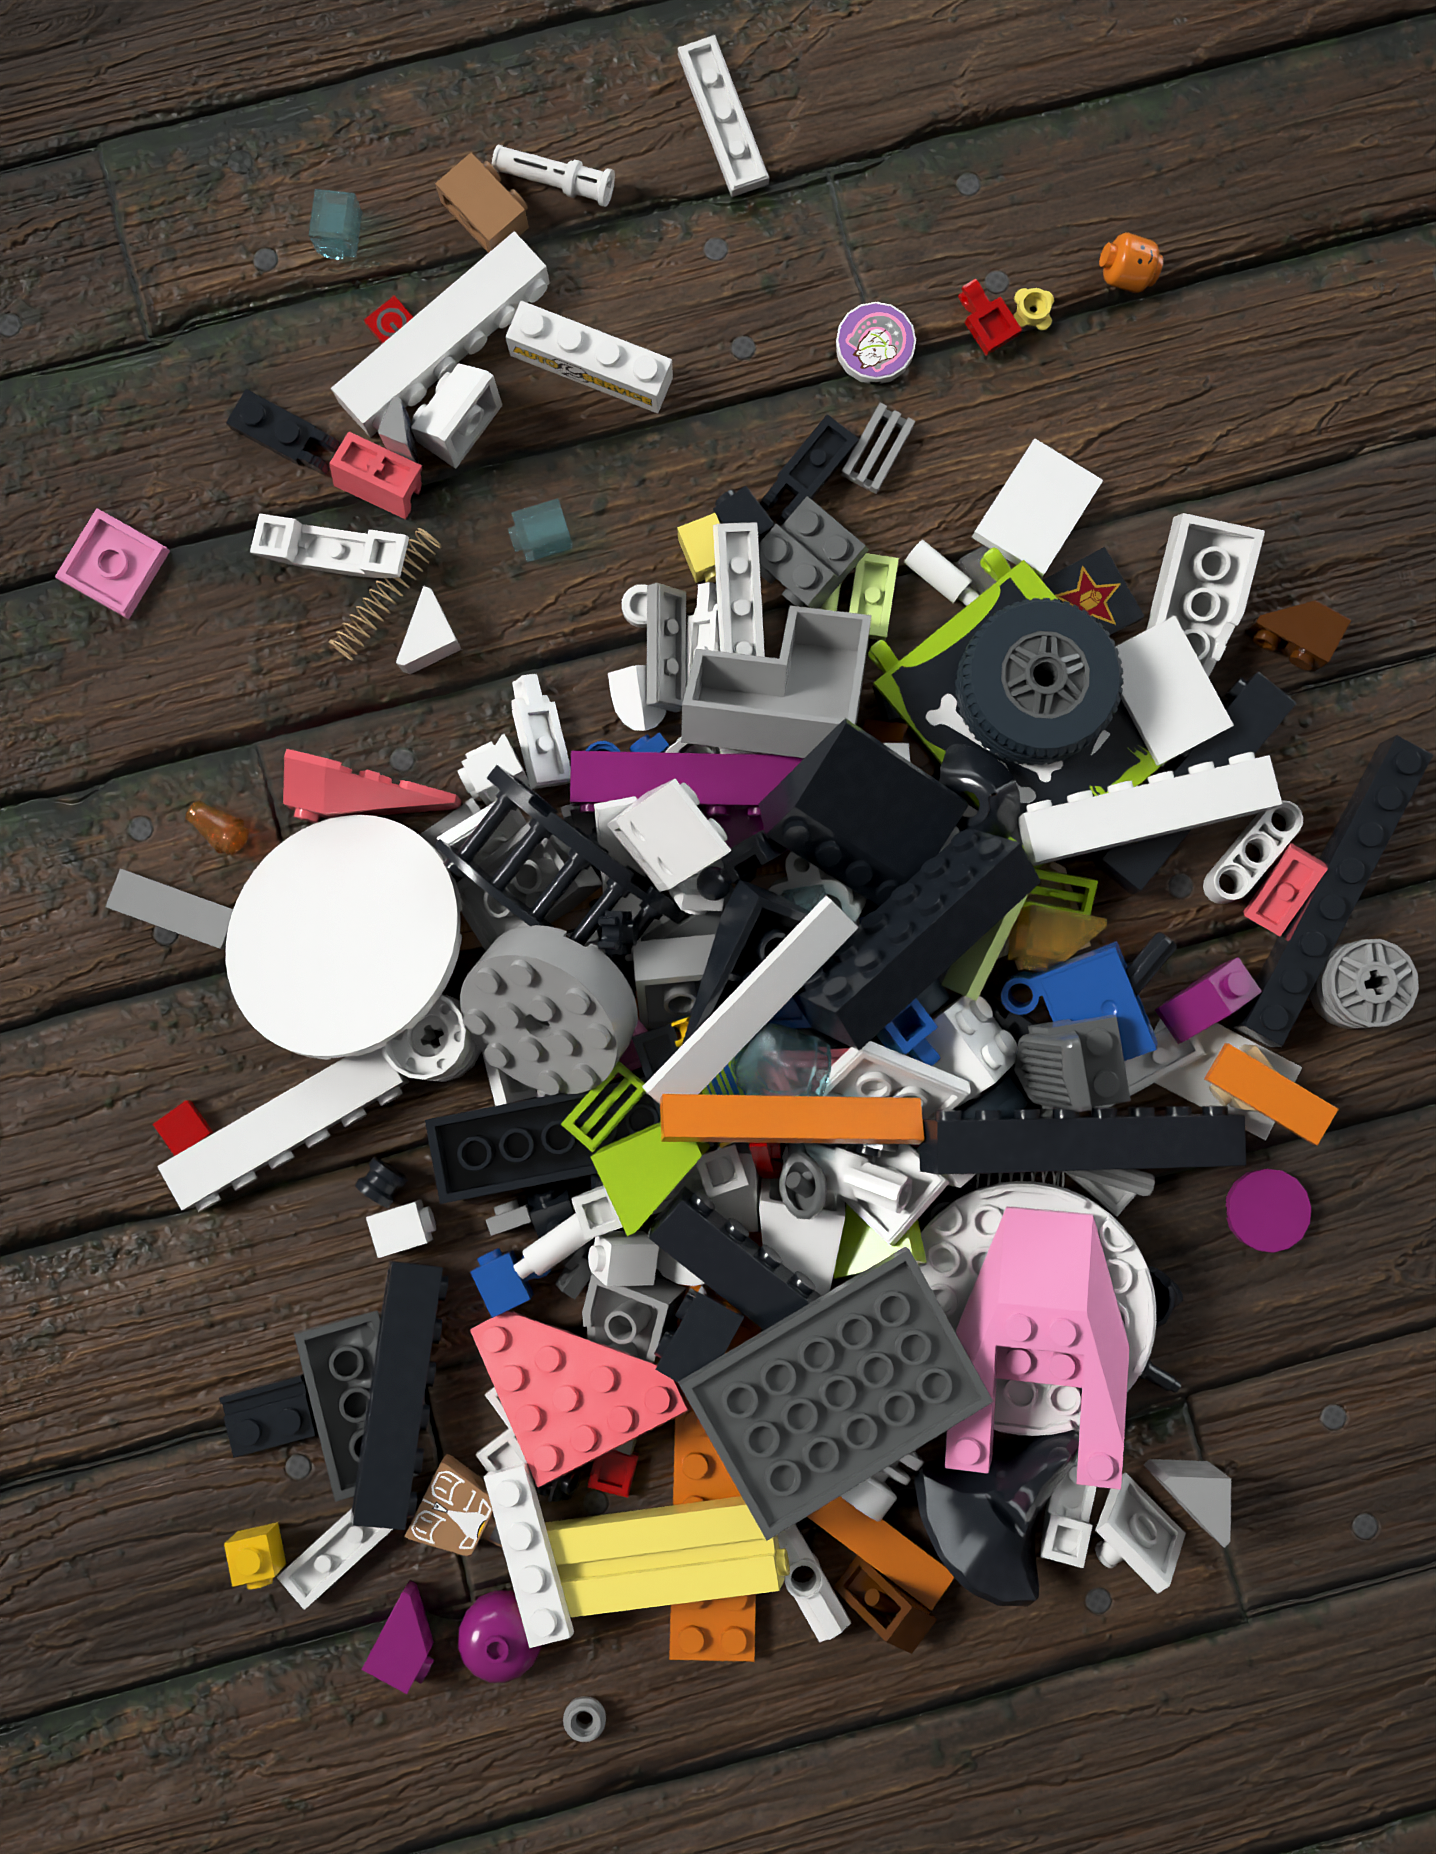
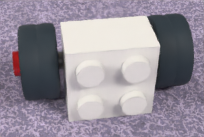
M937 978L917 997V1000L930 1015L944 1005L950 998V995ZM962 995L931 1017L938 1028L929 1034L926 1040L941 1058L933 1067L970 1082L971 1094L958 1104L955 1109L961 1111V1118H975V1110H1001V1117H1014V1109H1024L1028 1102L1017 1089L1013 1080L1008 1075L1003 1076L1015 1063L1018 1049L1017 1043L1012 1035L1002 1030L996 1022L992 1009L984 998L979 996L977 1001H974Z

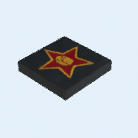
M1105 547L1042 580L1060 602H1069L1072 606H1078L1079 610L1082 611L1084 609L1087 611L1088 615H1093L1096 618L1095 621L1097 623L1100 622L1104 626L1103 629L1109 632V637L1145 617Z

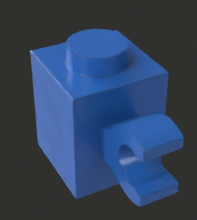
M917 998L877 1034V1037L885 1047L901 1054L908 1053L911 1058L933 1066L941 1059L936 1050L926 1040V1037L937 1029L938 1026Z
M499 1247L478 1257L477 1260L480 1266L474 1268L470 1273L493 1318L530 1300L534 1293L528 1280L542 1278L553 1268L541 1276L533 1272L522 1279L514 1269V1265L519 1262L514 1251L511 1250L502 1254Z

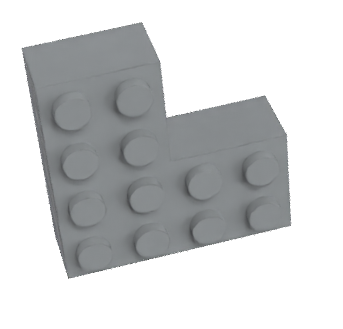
M790 605L779 659L696 649L682 703L681 743L805 758L845 718L856 725L872 615Z

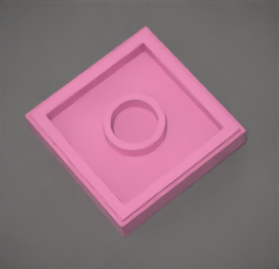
M96 508L55 577L129 620L170 550Z

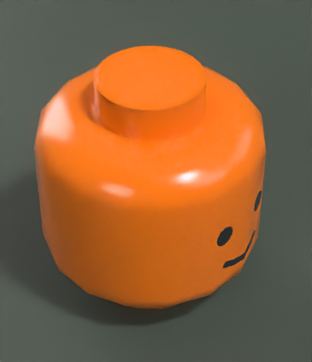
M1125 232L1120 234L1113 243L1108 242L1104 246L1099 265L1104 268L1103 275L1107 284L1132 293H1139L1147 286L1151 287L1156 283L1162 270L1163 256L1159 254V247L1153 240Z

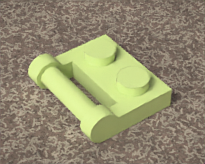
M866 553L854 567L855 575L849 613L872 615L869 638L885 641L899 558ZM841 584L824 602L821 609L837 611Z

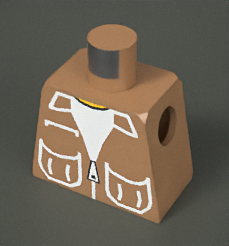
M446 1454L404 1537L470 1557L481 1537L502 1547L485 1480L453 1456Z

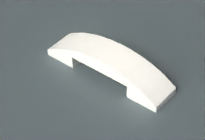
M259 514L250 553L281 563L318 571L359 577L396 578L401 575L409 537L403 534L369 530L368 534L303 525L293 518Z
M735 1143L723 1148L717 1147L707 1150L651 1215L662 1212L684 1186L693 1193L700 1191L708 1198L749 1185ZM604 1185L571 1199L585 1240L623 1227Z
M1080 1425L1073 1428L1078 1434L1080 1432ZM1077 1456L1070 1471L1047 1500L1040 1556L1084 1568L1093 1526L1089 1523L1096 1486L1076 1484Z

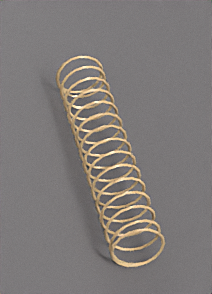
M418 528V531H415V535L420 542L409 539V544L413 550L408 548L407 550L429 564V561L413 547L410 541L421 545L434 555L436 553L419 538L417 532L436 547L442 548V546L429 533ZM405 554V556L408 558V560L405 559V558H404V560H405L406 562L410 563L411 565H413L414 567H416V568H417L418 570H420L421 572H423V570H422L420 567H418V566L408 557L407 554ZM402 567V571L404 573H406L411 578L416 580V578L411 573H409L404 567ZM400 577L394 578L407 588H410ZM386 578L384 579L389 585L381 581H376L377 587L381 590L383 594L373 589L369 590V593L377 601V603L368 598H363L364 604L372 612L368 611L367 609L361 606H356V610L366 621L353 614L349 615L352 622L359 629L355 628L354 626L348 623H343V627L353 638L344 634L343 632L336 631L337 636L346 646L342 645L341 643L335 640L329 641V643L335 649H337L340 653H342L350 660H353V658L343 649H341L338 645L342 646L343 648L347 649L355 655H357V653L341 638V636L338 633L346 636L347 638L351 639L352 641L356 642L362 647H364V645L347 629L345 625H348L349 627L357 630L367 638H370V636L353 620L351 616L359 619L360 621L369 625L373 629L377 630V628L359 611L358 608L370 613L382 622H384V620L376 612L372 610V608L365 602V600L372 602L373 604L377 605L387 613H390V611L387 608H385L375 598L371 591L386 598L394 605H397V603L394 602L378 585V583H381L403 597V595Z

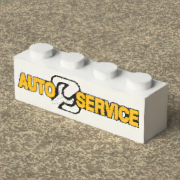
M520 301L505 337L510 356L655 413H659L673 379L672 359L524 301Z

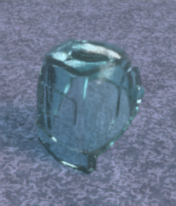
M766 1023L731 1060V1069L737 1078L736 1085L747 1092V1095L823 1096L831 1072L830 1045L817 1037L806 1035L794 1028Z

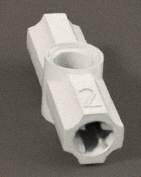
M804 1143L807 1153L819 1164L824 1172L827 1190L858 1201L859 1198L899 1214L908 1204L912 1193L913 1179L888 1168L871 1164L872 1160L837 1147L833 1150L817 1143ZM787 1145L782 1155L783 1166L788 1157Z
M795 1523L778 1534L780 1549L786 1548L790 1565V1574L785 1576V1585L797 1601L819 1642L831 1640L841 1634L851 1624V1620L823 1573L818 1558L811 1552ZM800 1566H808L814 1571L813 1577L804 1583L795 1581L791 1575Z

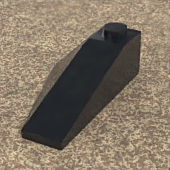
M740 879L738 880L720 918L682 1045L810 911L775 892Z

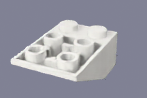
M676 779L646 792L607 824L660 892L673 888L731 851L724 842L727 840V835L723 828L714 819H706L697 807L700 801L695 792L686 783L679 784Z

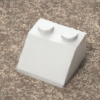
M459 363L452 373L446 372L441 377L436 386L435 396L428 405L423 404L418 408L413 416L411 427L414 437L419 444L455 469L502 407L494 376L486 370Z

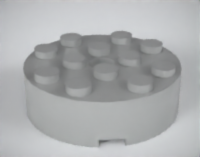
M528 925L511 929L499 936L468 973L460 994L463 1023L466 1029L470 1031L475 1044L482 1051L485 1060L491 1066L499 1068L513 1079L529 1087L541 1090L548 1095L586 1092L597 1087L607 1079L631 1043L634 1029L638 1023L635 997L622 972L597 947L590 943L586 948L567 938V931L541 925L530 927Z

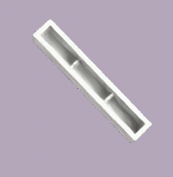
M515 231L511 233L336 383L331 389L339 404L371 438L378 432L394 396L401 398L404 407L416 405L424 398L427 389L438 379L440 380L446 372L452 373L462 358L468 353L474 354L485 345L487 337L498 327H507L512 322L520 301L533 303L541 298L547 290V285L550 284L546 265Z
M1248 752L1229 758L1230 765L1215 768L1213 761L1189 767V774L1175 778L1173 771H1168L1148 777L1149 784L1134 787L1132 781H1125L1108 786V793L1093 797L1092 791L1088 790L1067 796L1068 803L1052 806L1051 800L1027 805V812L1018 818L1024 850L1031 864L1036 866L1269 811L1282 805L1270 755L1255 758L1254 752Z
M381 1048L357 1057L353 1055L347 1056L157 1167L181 1210L196 1207L198 1212H201L221 1200L219 1192L230 1186H233L234 1190L237 1191L258 1179L255 1172L269 1164L271 1169H275L293 1159L294 1156L291 1152L293 1149L304 1143L308 1148H311L330 1137L328 1129L342 1122L344 1127H347L367 1115L364 1110L367 1106L376 1101L383 1106L403 1094L400 1087L409 1083L405 1075L391 1067L384 1058Z

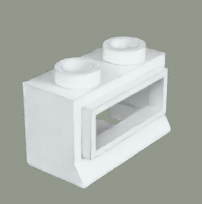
M505 734L501 735L496 745L491 741L466 753L467 759L461 761L464 767L457 770L467 792L471 794L473 799L480 797L487 806L498 799L495 795L499 789L487 779V776L496 764L522 780L526 785H530L518 757Z

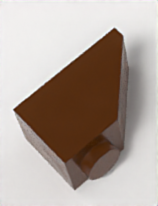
M858 1555L833 1587L885 1642L911 1654L937 1620L922 1603Z

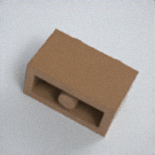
M471 152L438 180L435 185L441 203L489 253L514 231L520 236L529 228L526 216L528 207L514 189L508 192L500 183L501 178L488 161L481 163Z

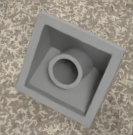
M1149 1459L1143 1464L1201 1528L1224 1548L1230 1543V1477L1208 1461Z

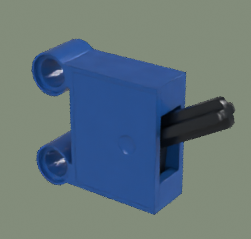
M1158 932L1128 967L1116 941L1034 973L1016 972L1010 976L1002 988V1003L1011 1013L1022 1015L1034 1010L1041 996H1043L1053 1022L1066 1019L1077 1021L1115 1014L1124 1061L1157 1050L1158 1041L1139 993L1174 953L1177 945L1167 935ZM1018 983L1026 984L1032 990L1033 998L1028 1002H1019L1012 996L1011 987Z

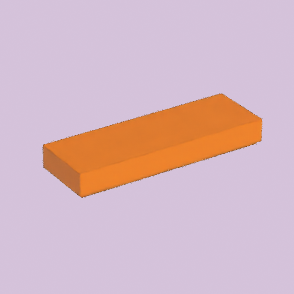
M1229 1043L1224 1044L1204 1078L1207 1082L1313 1145L1319 1144L1338 1111V1108Z

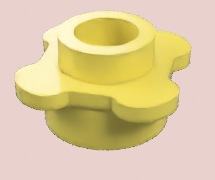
M1023 288L1018 290L1014 297L1017 303V311L1013 316L1020 327L1023 328L1028 325L1036 326L1039 330L1048 329L1052 323L1049 313L1054 303L1053 295L1049 291L1039 288L1029 290ZM1030 307H1036L1037 311L1031 312Z

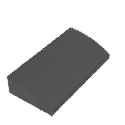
M378 1310L293 1332L335 1502L354 1496L380 1324Z

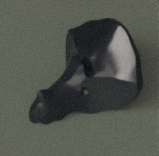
M1075 1430L1053 1435H1041L1033 1438L1016 1451L993 1454L989 1473L945 1468V1460L927 1462L916 1472L914 1483L919 1512L926 1532L942 1563L970 1593L997 1606L1028 1607L1039 1598L1040 1586L1035 1555L1036 1527L1048 1498L1070 1471L1077 1459L1079 1434Z

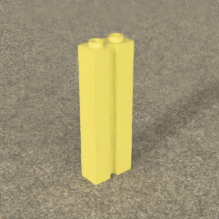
M742 1496L545 1523L570 1617L780 1591L785 1576L790 1574L788 1553L786 1548L780 1549L778 1534L766 1541Z

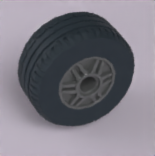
M1033 598L1032 600L1026 599L1022 602H1015L1011 606L1007 605L1002 610L994 613L993 616H990L978 629L959 661L955 687L956 697H958L957 705L960 707V715L964 718L963 722L965 725H968L970 733L975 735L974 738L980 741L985 749H990L989 752L998 754V757L1002 759L1006 758L1010 762L1015 761L1022 765L1024 763H1027V765L1052 764L1056 761H1063L1065 758L1078 753L1105 730L1116 713L1117 706L1120 704V696L1123 691L1121 686L1124 684L1122 678L1123 668L1121 667V658L1118 657V648L1114 646V640L1109 638V632L1103 629L1104 626L1100 622L1097 623L1095 621L1096 618L1093 615H1088V612L1084 609L1081 611L1078 606H1072L1066 601L1062 603L1058 599L1050 600V598H1043L1040 600L1039 598ZM1035 679L1039 680L1043 686L1039 685Z

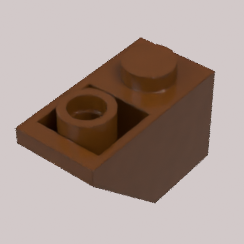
M1314 600L1260 615L1248 625L1245 633L1254 637L1253 641L1258 646L1271 651L1276 649L1289 656V661L1294 666L1303 670L1312 669L1316 671L1330 661L1351 619Z

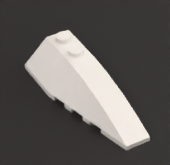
M1183 513L1173 518L1147 630L1176 616L1209 677L1216 662L1220 660L1227 647L1225 645L1235 626H1238L1245 612L1265 531Z

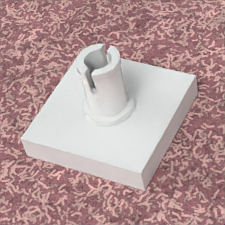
M1125 1472L1122 1474L1121 1490L1110 1489L1095 1531L1104 1540L1096 1544V1555L1101 1563L1108 1568H1114L1119 1562L1125 1560L1158 1594L1171 1584L1186 1533Z

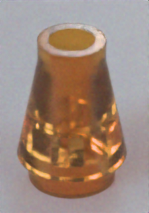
M200 800L193 803L186 813V820L200 832L217 853L225 852L227 855H234L244 846L248 839L249 829L244 826L242 819L208 806Z

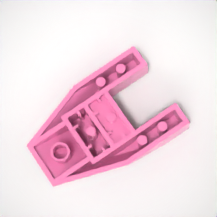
M1006 1206L956 1329V1335L994 1402L947 1430L945 1468L989 1473L993 1455L997 1379L1082 1388L1076 1484L1121 1490L1129 1342L1094 1215Z

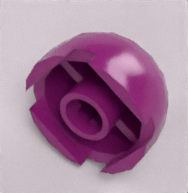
M495 1590L480 1596L466 1611L459 1627L458 1649L464 1665L474 1676L489 1683H507L520 1678L535 1663L542 1648V1645L529 1648L514 1591Z

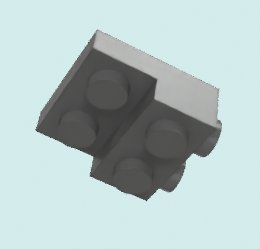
M806 496L781 527L775 524L758 544L760 576L770 584L778 579L787 587L782 595L795 606L803 607L806 604L810 608L819 609L869 549L812 499Z

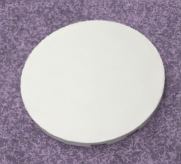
M369 815L340 816L315 823L290 836L272 850L253 871L244 885L231 915L226 940V967L231 991L237 1005L251 1025L264 1037L282 1048L306 1057L325 1060L352 1055L357 1057L386 1046L389 1040L398 1036L404 1030L412 1029L429 1012L446 988L455 968L462 941V935L460 934V911L462 910L460 893L455 879L452 877L449 869L443 864L442 856L430 843L408 827L390 819Z
M1012 1181L997 1183L971 1191L954 1200L928 1223L921 1232L927 1263L918 1266L956 1333L957 1326L1006 1206L1093 1214L1129 1342L1127 1392L1130 1390L1139 1375L1142 1374L1151 1353L1156 1329V1299L1151 1275L1141 1251L1125 1228L1110 1213L1083 1195L1063 1187L1034 1181ZM997 1379L994 1430L1028 1436L1053 1435L1073 1430L1074 1427L1080 1425L1082 1388Z

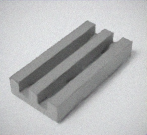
M879 403L841 474L846 479L875 494L880 489L915 424V421L909 417L907 420L902 418L901 413L896 410L893 412L887 410V406ZM881 419L887 421V424L860 473L854 472L853 470ZM897 426L902 430L874 481L867 479L894 427Z

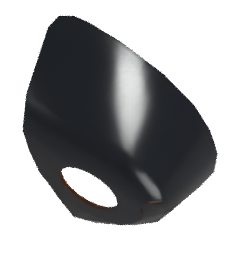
M963 744L950 745L945 752L940 767V783L958 795L963 791L972 792L977 796L980 804L976 815L973 817H961L956 825L959 832L964 831L968 827L1006 839L1010 838L1018 822L1021 807L1020 792L1014 777L1006 766L992 755Z

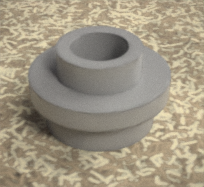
M582 1696L572 1700L566 1707L563 1716L565 1731L572 1739L579 1742H589L599 1737L606 1723V1713L603 1706L598 1700L589 1696ZM580 1712L590 1713L593 1720L588 1724L579 1722L577 1715Z

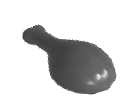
M787 1143L788 1157L780 1175V1194L783 1203L792 1215L797 1219L810 1220L822 1212L826 1202V1177L819 1164L807 1153L804 1143Z

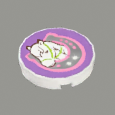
M880 302L861 304L848 312L839 325L836 338L838 361L847 374L860 382H891L903 374L912 361L916 344L914 328L905 313L891 304Z

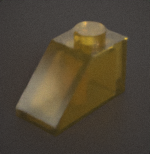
M1036 905L1022 907L1010 932L1008 960L1023 962V968L1027 970L1047 971L1049 965L1065 962L1104 930L1107 926V919Z

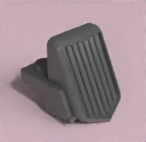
M1115 1014L1077 1021L1066 1019L1028 1026L1029 1034L1023 1035L1019 1039L1014 1070L1028 1098L1032 1102L1042 1105V1109L1053 1110V1108L1083 1112L1092 1110V1107L1131 1101L1118 1022Z

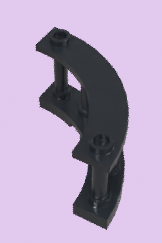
M497 764L487 776V779L499 789L495 795L498 799L461 848L457 849L441 839L434 845L447 857L443 864L461 878H465L467 875L530 927L541 925L556 928L544 918L582 869L588 870L591 865L595 866L609 877L606 882L608 888L570 937L566 935L567 938L583 946L600 926L598 918L605 916V911H611L622 897L627 898L630 893L642 900L639 904L641 910L633 919L638 924V940L654 919L660 920L664 915L678 924L686 914V912L679 908L668 892H660L651 880L629 865L625 867L608 855L609 851L580 828L574 829L557 815L558 811L528 785ZM520 807L532 817L528 823L531 828L494 876L491 877L473 859L511 809L516 811ZM554 835L571 848L567 853L570 858L533 906L529 908L511 894L506 887L543 839L549 840Z

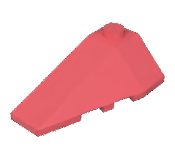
M286 749L283 804L295 811L293 817L318 823L319 817L330 819L347 815L379 816L451 810L461 806L462 800L456 794L400 780L399 785L393 784L391 778L370 770L360 771L359 775L352 774V769L342 766V762Z

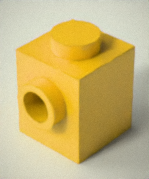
M278 1522L237 1531L224 1543L232 1587L247 1584V1589H257L273 1583V1578L286 1565Z

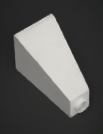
M762 1177L759 1214L763 1245H768L775 1250L781 1257L782 1264L793 1273L799 1271L805 1274L814 1283L815 1291L822 1296L830 1292L845 1220V1201L837 1193L827 1190L826 1202L822 1212L810 1220L797 1219L788 1211L783 1203L779 1188L780 1178L767 1179Z

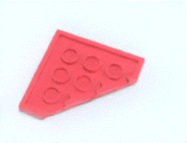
M506 1311L470 1329L537 1487H542L692 1410L679 1383L655 1370L658 1364L637 1358L632 1354L585 1339L572 1332L550 1324H544L514 1311Z

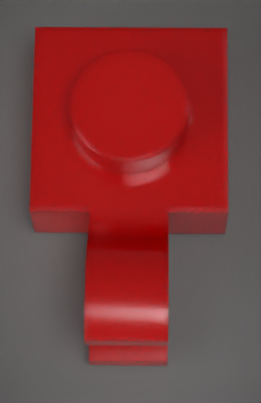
M976 278L961 288L963 292L958 295V298L964 308L972 313L966 318L965 324L985 356L1020 335L1022 328L1001 296L990 302Z

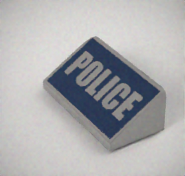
M394 396L378 429V433L386 449L419 464L416 440L411 430L412 422L401 398Z

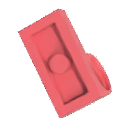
M1290 842L1267 869V878L1245 908L1244 916L1274 934L1281 936L1328 870L1327 865Z

